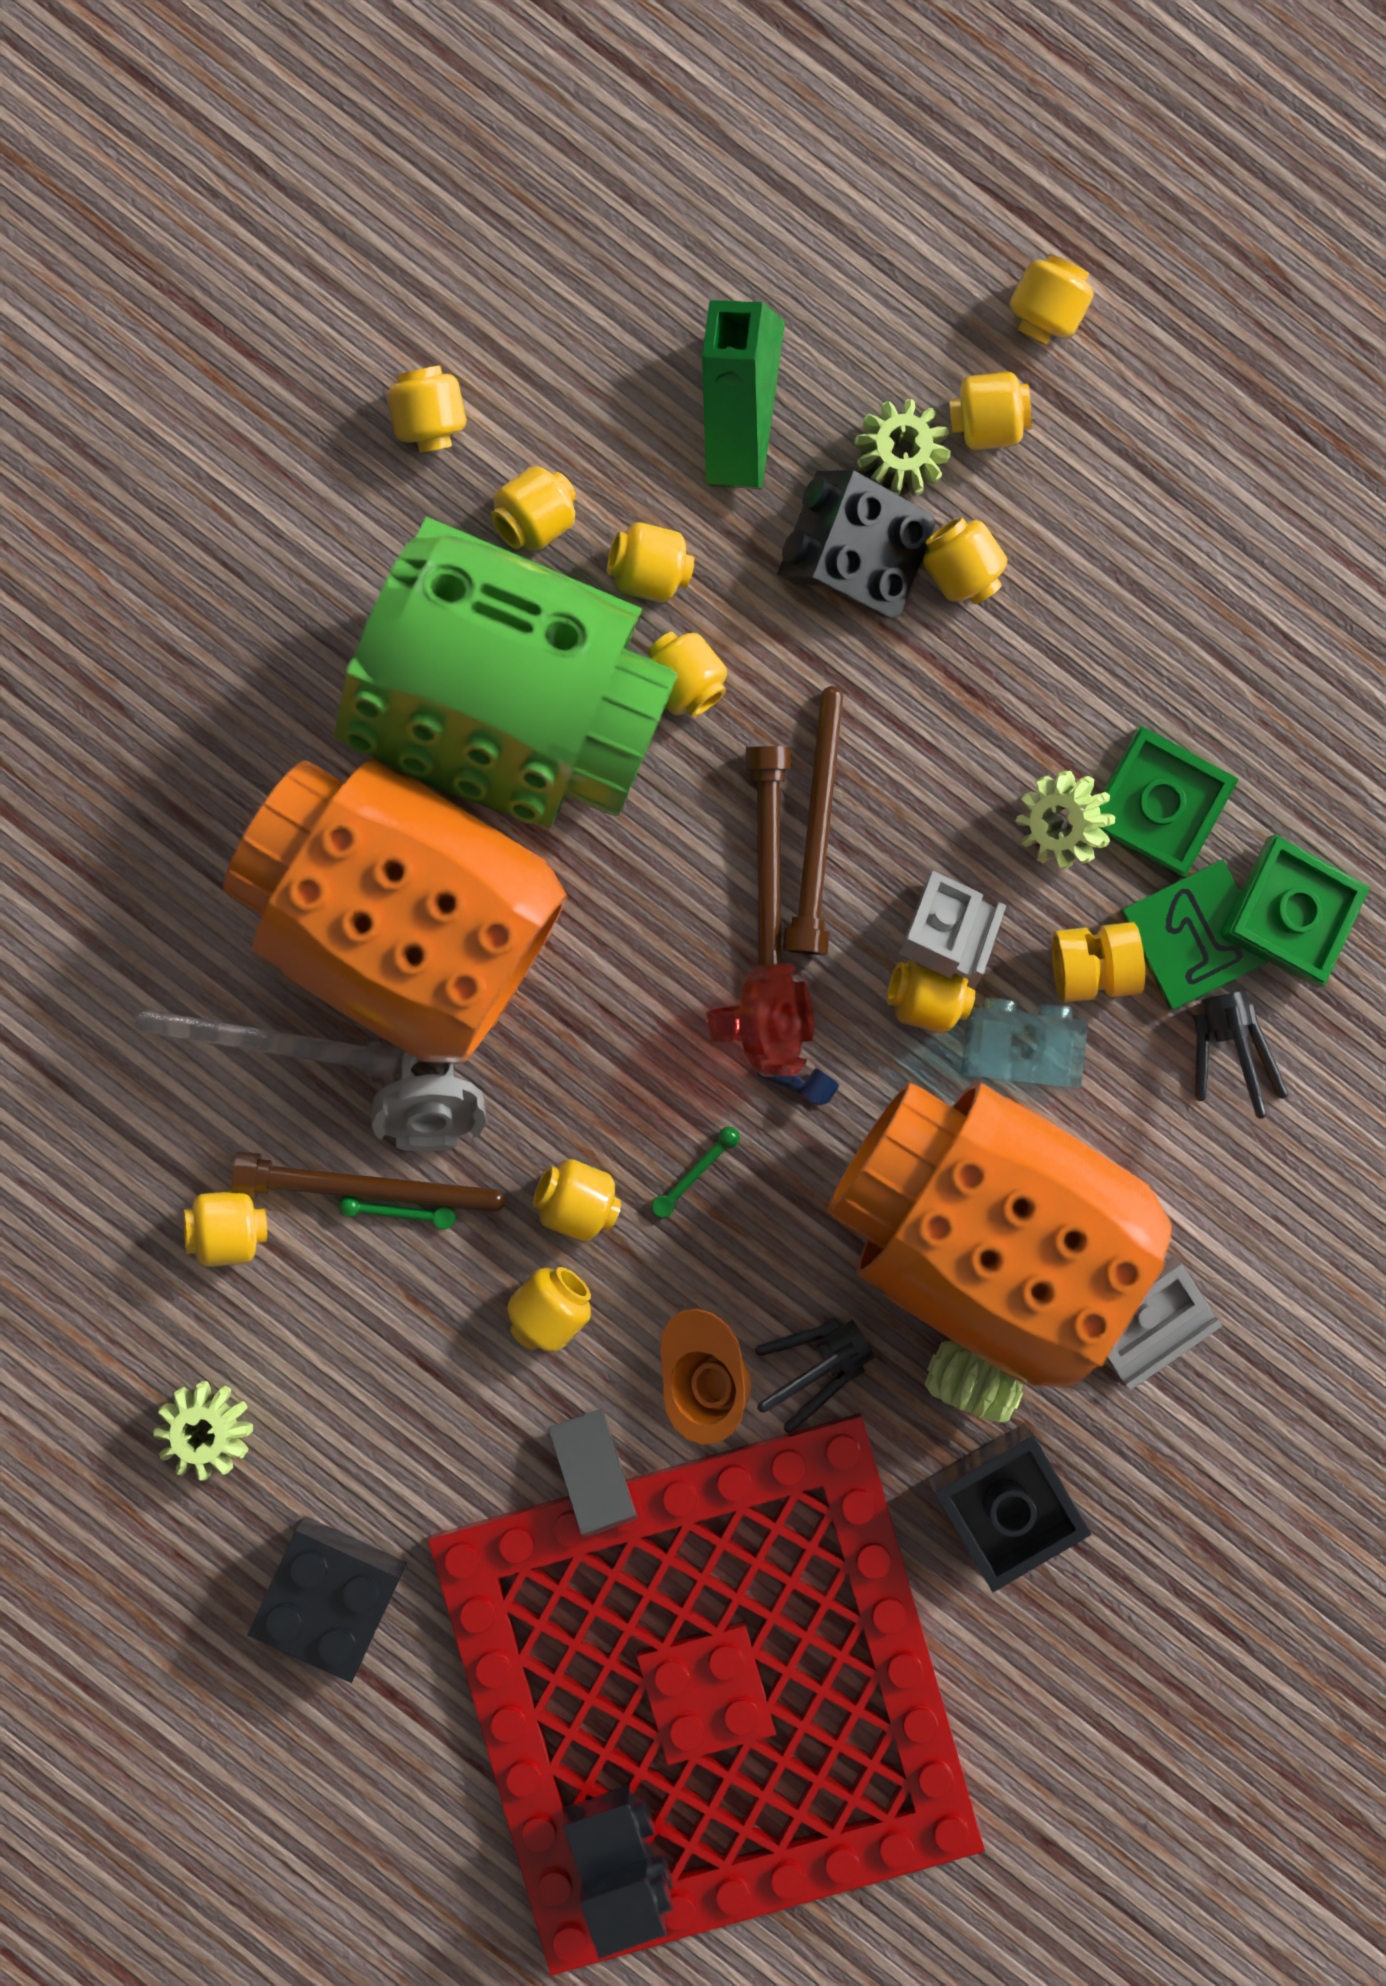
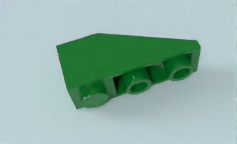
M709 300L702 352L706 484L709 486L760 490L763 488L785 321L764 302Z

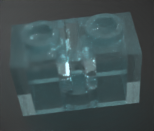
M984 998L983 1008H972L966 1022L961 1067L962 1075L1081 1088L1088 1020L1073 1019L1074 1008L1040 1004L1039 1015L1017 1012L1018 1001ZM1027 1026L1028 1036L1038 1038L1037 1048L1026 1049L1024 1058H1021V1049L1011 1046L1012 1035H1022L1024 1027Z

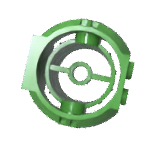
M426 516L416 537L407 543L396 560L368 619L355 656L346 672L333 739L345 743L355 752L369 754L392 768L434 788L478 805L511 814L522 822L536 823L551 829L566 797L606 814L619 817L678 674L662 664L627 650L642 608Z

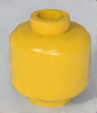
M1050 253L1046 261L1034 260L1030 262L1009 302L1012 313L1022 320L1017 330L1045 345L1048 344L1052 335L1062 339L1072 337L1078 329L1094 296L1092 287L1086 282L1089 273L1075 264Z
M440 365L396 374L398 383L392 385L386 395L396 438L404 443L417 442L419 453L451 447L450 435L461 432L466 426V415L457 379L453 375L442 374Z
M1006 371L966 377L960 385V398L949 399L952 433L963 432L965 443L971 450L978 451L1018 445L1022 440L1023 431L1032 429L1028 383L1019 384L1018 378L1012 372Z
M528 467L494 494L495 510L491 513L493 525L502 539L512 548L519 549L523 547L529 551H540L573 526L576 513L573 501L576 500V493L569 480L559 472L551 474L542 467Z
M962 516L957 517L939 528L926 540L925 543L929 549L923 557L924 567L949 601L958 602L970 598L973 604H978L988 599L1002 586L998 577L1003 573L1007 565V557L981 521L972 520L965 522Z
M641 522L631 524L625 533L620 531L616 533L607 562V574L614 576L618 591L659 603L667 602L675 594L678 587L686 589L694 568V557L686 554V543L682 534Z
M669 632L659 638L648 649L647 654L652 661L662 664L678 674L665 705L666 709L673 715L678 716L688 713L692 718L698 717L714 706L726 693L723 684L727 677V668L698 633H687L677 637L674 632Z
M909 959L906 963L899 962L896 965L888 986L887 1003L894 1007L895 1016L902 1024L935 1033H947L955 1026L959 1019L966 1020L969 1017L975 1001V989L968 987V979L954 973L952 978H949L932 969L922 967L917 962Z
M567 1159L562 1161L557 1167L548 1166L536 1187L533 1207L539 1209V1218L544 1227L579 1241H590L601 1229L609 1231L613 1227L620 1212L621 1200L615 1197V1183L610 1174L577 1160Z
M232 1191L198 1195L192 1204V1209L183 1210L186 1255L195 1254L196 1260L203 1267L249 1263L255 1256L256 1243L267 1242L265 1209H254L251 1197L243 1193H232Z
M558 1267L556 1270L541 1268L535 1271L511 1296L508 1302L507 1312L512 1322L510 1327L512 1335L522 1346L530 1350H535L538 1347L544 1351L557 1352L564 1348L590 1320L591 1306L589 1300L591 1293L579 1276L564 1267Z

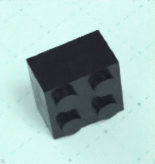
M1025 1423L927 1479L992 1593L1092 1535L1041 1445Z
M306 1516L292 1536L247 1636L352 1683L406 1568L407 1562Z

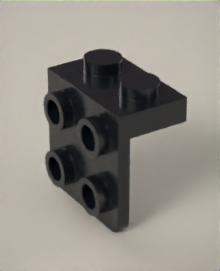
M854 470L816 471L814 478L809 482L803 493V507L794 531L784 543L782 550L783 560L777 575L793 584L826 586L883 617L897 618L903 611L927 548L925 542L933 532L935 526L933 515Z

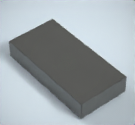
M602 1409L548 1427L581 1535L587 1538L637 1520L636 1510Z

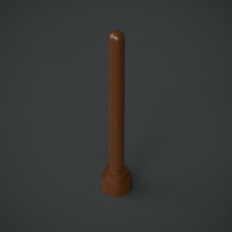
M836 686L826 687L821 694L798 917H792L791 927H785L783 950L787 952L828 955L830 932L824 931L825 920L820 919L843 705V693Z
M785 746L746 748V771H751V782H757L759 1009L766 1017H774L781 1011L780 782H785V771L791 770V747Z
M238 1151L232 1173V1193L247 1194L251 1198H256L258 1193L268 1194L269 1189H280L493 1212L499 1211L505 1204L504 1194L497 1189L272 1166V1160L262 1159L261 1153Z

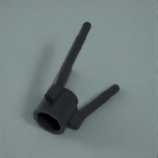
M1246 991L1202 999L1204 1014L1193 1016L1197 1033L1196 1099L1204 1101L1207 1096L1210 1033L1214 1032L1216 1043L1234 1039L1255 1116L1259 1119L1265 1118L1267 1113L1262 1098L1263 1095L1246 1037H1251L1277 1096L1280 1099H1285L1288 1096V1091L1258 1023L1255 1005H1249Z
M832 1318L816 1328L775 1339L774 1341L758 1345L755 1348L757 1355L764 1356L820 1339L825 1340V1342L816 1347L823 1359L822 1362L758 1403V1410L764 1413L828 1372L835 1376L784 1424L785 1432H793L846 1383L864 1373L863 1365L875 1358L863 1334L853 1320L839 1326L835 1318Z

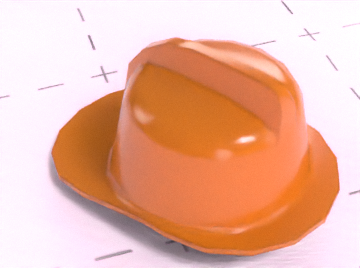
M701 1309L681 1311L668 1321L661 1334L660 1355L666 1414L675 1430L687 1440L701 1445L720 1443L735 1432L742 1420L744 1408L751 1394L750 1372L742 1359L738 1340L727 1323L714 1313Z

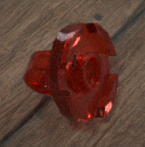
M790 964L757 966L749 973L742 987L739 1005L717 1008L706 1012L710 1041H742L744 1053L751 1066L763 1077L795 1076L804 1068L808 1060L807 1058L799 1057L803 1042L813 1041L814 1014L809 989L805 981L794 982L791 972L795 968Z

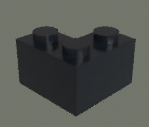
M628 1785L566 1807L563 1828L582 1880L579 1903L598 1958L600 1959L666 1936V1913L673 1911V1902L669 1890L674 1889L665 1856L662 1854L655 1857L648 1837L655 1835V1830L645 1800L636 1803L631 1787Z

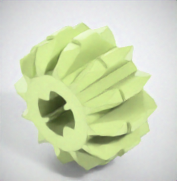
M912 399L905 401L902 414L897 413L895 406L890 401L882 404V419L868 414L864 418L863 426L869 434L857 435L854 447L866 453L857 460L856 467L858 471L876 469L870 480L879 485L885 479L892 482L889 490L897 495H900L903 483H906L910 492L914 496L922 494L924 489L922 478L932 483H937L940 480L942 472L936 464L947 463L951 451L944 446L938 445L947 438L949 434L947 427L929 428L936 412L933 408H928L920 418L913 415L915 401ZM902 439L910 442L913 445L909 454L911 458L908 457L907 452L904 453L902 459L894 456L892 453L895 444L893 440H896L898 446Z
M1071 771L1060 772L1056 782L1049 776L1041 777L1036 781L1038 793L1027 792L1021 798L1024 805L1032 811L1018 815L1015 821L1018 825L1030 826L1032 832L1024 836L1021 844L1028 847L1039 843L1040 848L1037 853V861L1045 863L1055 856L1056 862L1061 869L1071 867L1075 858L1082 864L1092 861L1095 858L1093 847L1103 848L1110 842L1107 834L1099 828L1115 823L1116 818L1110 813L1101 814L1099 806L1106 804L1110 800V795L1107 792L1091 796L1094 779L1086 776L1076 783ZM1065 809L1070 811L1067 821L1073 825V828L1068 830L1061 828L1064 824V818L1058 814L1059 811Z
M952 1340L941 1342L936 1355L933 1354L927 1369L929 1373L925 1386L932 1396L959 1410L968 1412L976 1417H982L991 1422L1009 1421L1014 1408H1018L1023 1392H1021L1023 1383Z
M201 1381L196 1385L194 1395L188 1389L182 1387L174 1392L176 1405L165 1403L160 1407L158 1414L169 1424H163L155 1428L153 1436L159 1440H170V1444L159 1453V1456L162 1460H168L175 1454L180 1458L176 1466L177 1475L183 1476L193 1464H195L196 1475L201 1481L207 1480L211 1476L213 1467L225 1475L233 1469L231 1457L243 1458L247 1454L249 1448L239 1438L250 1435L253 1432V1424L236 1420L248 1408L244 1401L236 1403L232 1408L226 1404L231 1395L230 1387L223 1386L212 1398L209 1383ZM201 1420H206L212 1425L208 1434L215 1433V1436L212 1435L205 1442L195 1435L199 1428H193Z

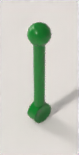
M730 1126L721 1129L715 1145L667 1195L663 1194L655 1198L652 1203V1210L656 1216L661 1218L670 1216L674 1211V1203L720 1154L726 1148L730 1149L738 1145L740 1134L737 1129Z
M348 1196L342 1197L338 1204L339 1212L345 1217H353L358 1213L429 1221L434 1222L440 1229L452 1227L456 1219L454 1210L444 1206L436 1211L359 1202L356 1197Z

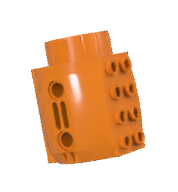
M375 758L364 763L345 783L307 760L301 761L294 766L271 792L252 820L232 857L223 884V889L229 896L262 916L253 939L252 952L254 955L279 969L286 978L412 1056L424 1062L464 1064L480 1045L489 1030L494 1028L551 936L550 932L567 899L566 892L553 869L548 865V862L407 775L400 774Z
M980 1081L971 1084L952 1106L947 1105L913 1083L907 1082L893 1097L864 1139L837 1185L827 1207V1213L868 1239L857 1264V1277L880 1290L885 1297L1007 1375L1025 1385L1038 1387L1069 1388L1086 1377L1097 1364L1102 1367L1166 1265L1163 1262V1258L1169 1244L1172 1229L1167 1214L1155 1192L1149 1188L1150 1186L1027 1107L1009 1097H1004Z

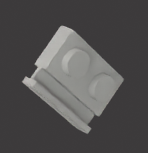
M932 871L922 891L899 954L917 962L922 967L932 969L946 977L952 978L954 973L968 979V987L975 989L984 974L1006 905L998 902L996 907L982 901L984 894Z
M1175 1257L1166 1262V1265L1107 1357V1360L1113 1366L1121 1381L1130 1391L1222 1327L1184 1266Z

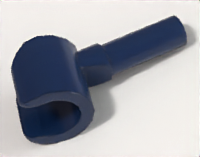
M761 1063L757 1074L758 1077L791 1088L792 1091L798 1092L816 1105L827 1104L839 1088V1084L816 1067L806 1081H803L796 1075Z

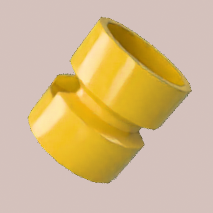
M1135 922L1102 925L1096 935H1092L1087 927L1053 931L1051 944L1053 974L1058 997L1062 1003L1093 1000L1099 990H1103L1108 997L1143 993L1145 987L1144 953L1140 933Z

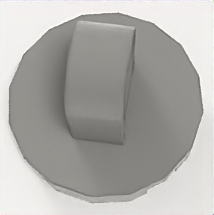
M407 1052L403 1054L401 1080L388 1084L376 1093L371 1104V1125L375 1136L380 1140H383L384 1135L395 1137L396 1148L405 1151L432 1152L449 1150L458 1146V1136L470 1131L473 1134V1138L481 1134L486 1124V1109L482 1091L471 1082L454 1077L453 1064L436 1063L442 1069L440 1075L415 1076L411 1072V1068L422 1060Z

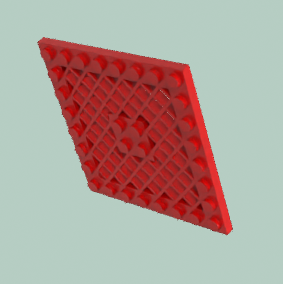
M861 1413L625 1479L638 1519L587 1538L581 1535L570 1496L429 1536L428 1542L550 1976L985 1852ZM823 1486L828 1503L807 1491ZM786 1497L775 1518L753 1507ZM797 1500L822 1513L809 1538L784 1524ZM732 1512L721 1534L699 1522ZM743 1515L768 1528L755 1553L730 1539ZM832 1519L843 1557L819 1544ZM678 1528L667 1549L646 1538V1536ZM689 1530L715 1544L702 1568L676 1555ZM778 1534L803 1548L790 1572L765 1559ZM625 1543L614 1564L591 1553ZM634 1546L661 1560L648 1584L622 1570ZM724 1550L749 1563L736 1588L711 1574ZM813 1554L838 1567L825 1591L800 1579ZM571 1558L559 1580L538 1568ZM580 1561L606 1575L594 1599L568 1585ZM669 1566L695 1579L682 1603L657 1589ZM758 1570L783 1582L771 1607L746 1594ZM517 1574L505 1595L501 1578ZM847 1574L849 1575L858 1610L834 1598ZM526 1577L553 1591L540 1614L513 1600ZM615 1581L641 1595L629 1618L603 1605ZM704 1585L729 1598L717 1622L692 1609ZM793 1589L818 1602L805 1626L780 1613ZM561 1596L587 1610L575 1634L549 1620ZM650 1600L676 1614L663 1638L637 1624ZM739 1604L764 1618L752 1641L750 1640L745 1620L728 1625ZM828 1608L853 1621L840 1645L815 1632ZM511 1614L533 1626L521 1649ZM595 1616L621 1629L609 1653L583 1639ZM685 1620L705 1630L702 1633L674 1640ZM774 1624L799 1637L786 1661L761 1648ZM863 1628L873 1664L850 1652ZM541 1631L567 1645L556 1668L529 1654ZM631 1635L651 1646L637 1651L640 1670L618 1658ZM809 1643L833 1656L821 1680L796 1667ZM576 1651L602 1665L590 1688L564 1674ZM756 1659L779 1672L767 1695ZM843 1663L867 1675L855 1700L831 1687ZM526 1669L548 1680L537 1702H535ZM611 1670L637 1684L624 1707L599 1693ZM789 1678L814 1691L801 1715L777 1702ZM878 1682L889 1719L866 1706ZM556 1686L582 1699L571 1722L545 1709ZM645 1691L648 1694L656 1725L634 1713ZM824 1697L848 1710L836 1734L812 1721ZM592 1705L617 1719L605 1742L579 1728ZM772 1714L794 1726L782 1750L763 1740V1738L776 1735ZM859 1717L883 1730L870 1753L846 1741ZM541 1723L563 1735L552 1756H550ZM626 1725L652 1738L640 1761L614 1747ZM804 1733L829 1746L816 1769L792 1756ZM893 1738H895L904 1772L881 1760ZM572 1740L598 1754L586 1776L560 1762ZM661 1744L668 1766L684 1761L674 1780L649 1767ZM738 1746L728 1765L709 1755ZM750 1748L775 1761L763 1784L738 1771ZM840 1752L863 1765L851 1788L827 1775ZM609 1760L632 1773L626 1786L630 1785L633 1794L642 1779L667 1793L655 1815L650 1813L655 1835L649 1836L648 1839L651 1845L656 1835L659 1834L682 1848L669 1869L674 1889L669 1890L673 1902V1911L666 1913V1936L599 1959L579 1903L582 1880L563 1828L565 1805L557 1778L578 1789L569 1805L571 1806L584 1801L587 1795L596 1797L611 1792V1790L595 1782L605 1762ZM696 1764L721 1777L709 1799L684 1786ZM785 1768L809 1780L797 1803L773 1791ZM874 1772L898 1784L886 1807L862 1795ZM731 1783L755 1796L743 1819L719 1806ZM820 1787L844 1800L832 1823L808 1810ZM910 1791L913 1806L900 1809ZM676 1799L701 1812L690 1834L665 1821ZM765 1803L790 1816L778 1838L754 1825ZM855 1807L873 1816L846 1824ZM711 1818L736 1831L724 1854L700 1841ZM801 1822L818 1831V1833L791 1840ZM746 1838L765 1847L737 1856ZM692 1853L710 1863L683 1871Z

